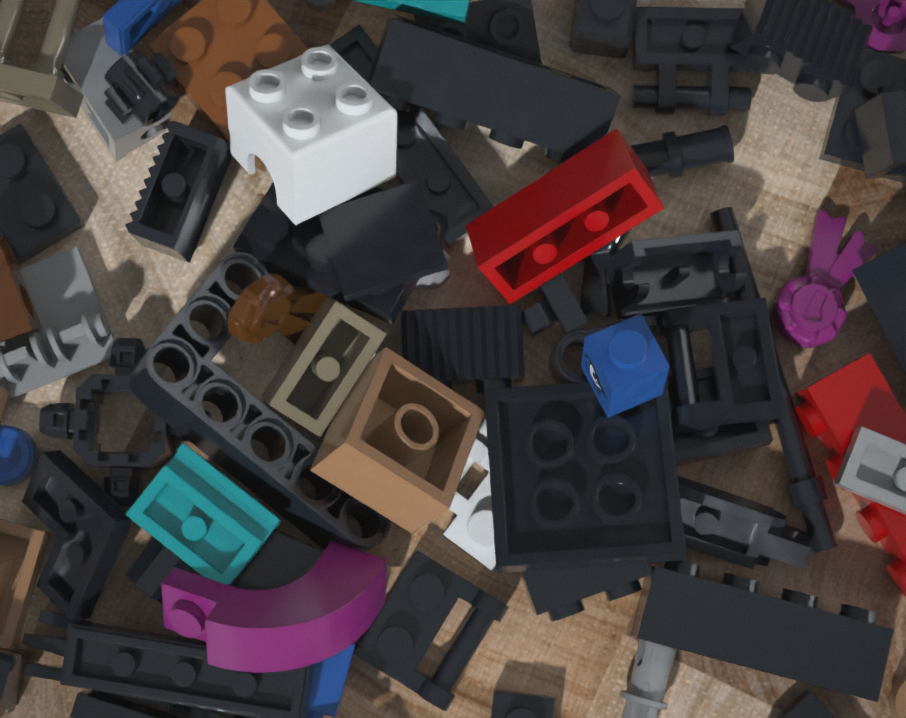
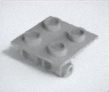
M77 246L20 269L42 328L0 343V379L4 387L10 391L8 396L10 400L110 359L111 348L115 339Z

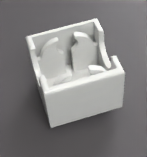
M329 44L310 48L296 58L270 69L256 71L249 78L226 87L230 153L248 174L256 173L255 155L261 159L274 182L277 206L295 225L396 177L397 111Z

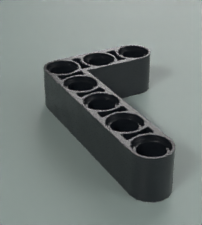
M236 252L229 254L218 264L135 363L130 372L129 383L132 392L146 407L322 549L325 550L330 541L365 552L380 544L387 537L391 528V520L310 471L319 448L212 362V359L232 336L228 331V317L231 308L240 296L233 293L227 287L225 279L238 284L243 292L247 286L268 273L266 266L260 259L250 253ZM190 320L202 323L208 329L210 339L196 334L191 327ZM153 363H163L168 366L174 373L175 382H167L161 379L155 372ZM207 401L215 404L222 413L223 422H217L209 418L204 412L202 402ZM251 439L258 440L265 445L270 455L269 461H264L257 457L251 447ZM299 477L308 480L314 486L316 500L308 498L301 491ZM347 515L355 518L362 529L361 538L353 535L349 530Z

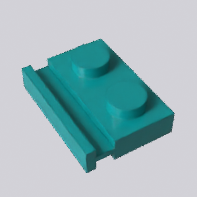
M182 443L177 449L178 452L167 465H164L125 515L203 577L231 586L264 545L270 534L283 520L188 445Z

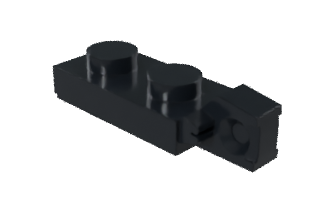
M677 475L686 547L753 569L755 564L768 566L771 558L803 569L811 550L810 535L807 532L785 524L787 521L786 515L774 510L772 507Z

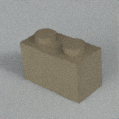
M325 297L262 394V397L268 405L321 437L387 334L339 302Z

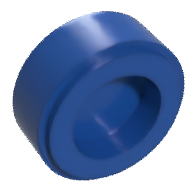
M2 425L0 426V485H17L27 480L33 474L38 462V448L34 439L26 431Z

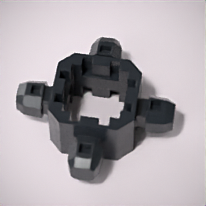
M116 338L111 348L109 363L110 367L115 368V375L92 374L76 389L75 409L72 403L49 404L40 410L39 429L41 433L51 438L72 440L74 435L73 450L88 466L110 468V477H104V492L120 507H132L142 494L143 479L138 478V469L160 470L175 455L176 436H179L180 442H190L154 413V442H150V451L103 452L101 451L102 444L97 443L100 425L99 404H103L104 395H113V393L133 394L129 383L130 372L135 363L147 350L144 341L139 338ZM204 409V412L212 419V413Z

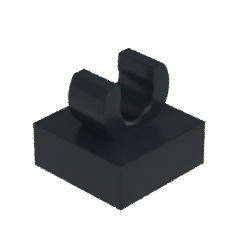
M561 273L538 287L544 300L521 312L522 319L532 337L547 330L556 323H558L564 335L575 330L586 329L588 326L586 316Z

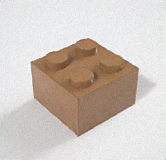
M385 347L369 361L337 410L310 471L408 532L413 533L450 508L485 411Z

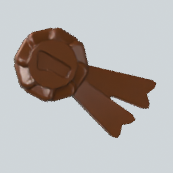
M267 273L247 286L240 294L229 312L228 331L238 340L252 344H258L275 331H279L293 344H296L311 321L304 313H315L325 297L328 296L305 286L294 289L281 275Z

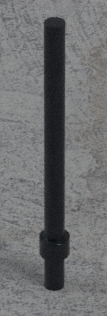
M725 207L710 213L715 232L739 230L733 207ZM739 230L742 247L736 255L730 256L728 262L730 274L746 272L744 285L734 292L736 301L761 298ZM773 339L785 407L783 418L773 420L793 484L787 486L794 508H801L814 553L838 546L824 500L828 499L829 496L823 476L816 477Z

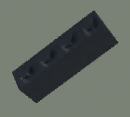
M391 12L389 13L368 78V84L395 109L410 112L412 104L434 110L433 120L446 126L466 130L470 122L491 129L488 136L490 139L513 148L522 149L524 141L546 147L544 156L561 164L607 135L621 98L614 89L606 85Z
M681 560L665 561L663 568L650 566L653 574L644 578L631 636L878 702L895 629L876 625L877 612L841 604L839 615L816 609L819 597L783 588L780 599L758 593L759 581L729 573H724L722 584L699 578L701 566Z

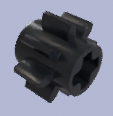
M139 50L129 52L118 59L105 74L104 79L110 87L104 91L108 98L104 103L122 124H126L135 117L145 127L153 125L164 118L176 106L179 97L173 89L179 85L175 80L179 74L160 52L150 60L146 55L143 56Z

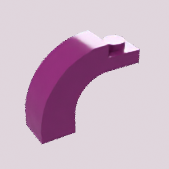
M330 541L315 565L304 576L290 584L266 590L240 589L173 567L161 583L164 628L176 631L184 637L196 638L206 642L207 664L240 672L265 673L306 667L336 655L358 640L368 630L385 604L387 559Z

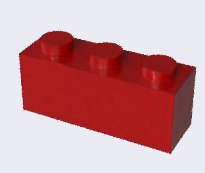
M616 128L466 225L478 268L508 303L512 304L664 209V206L647 168L618 128Z

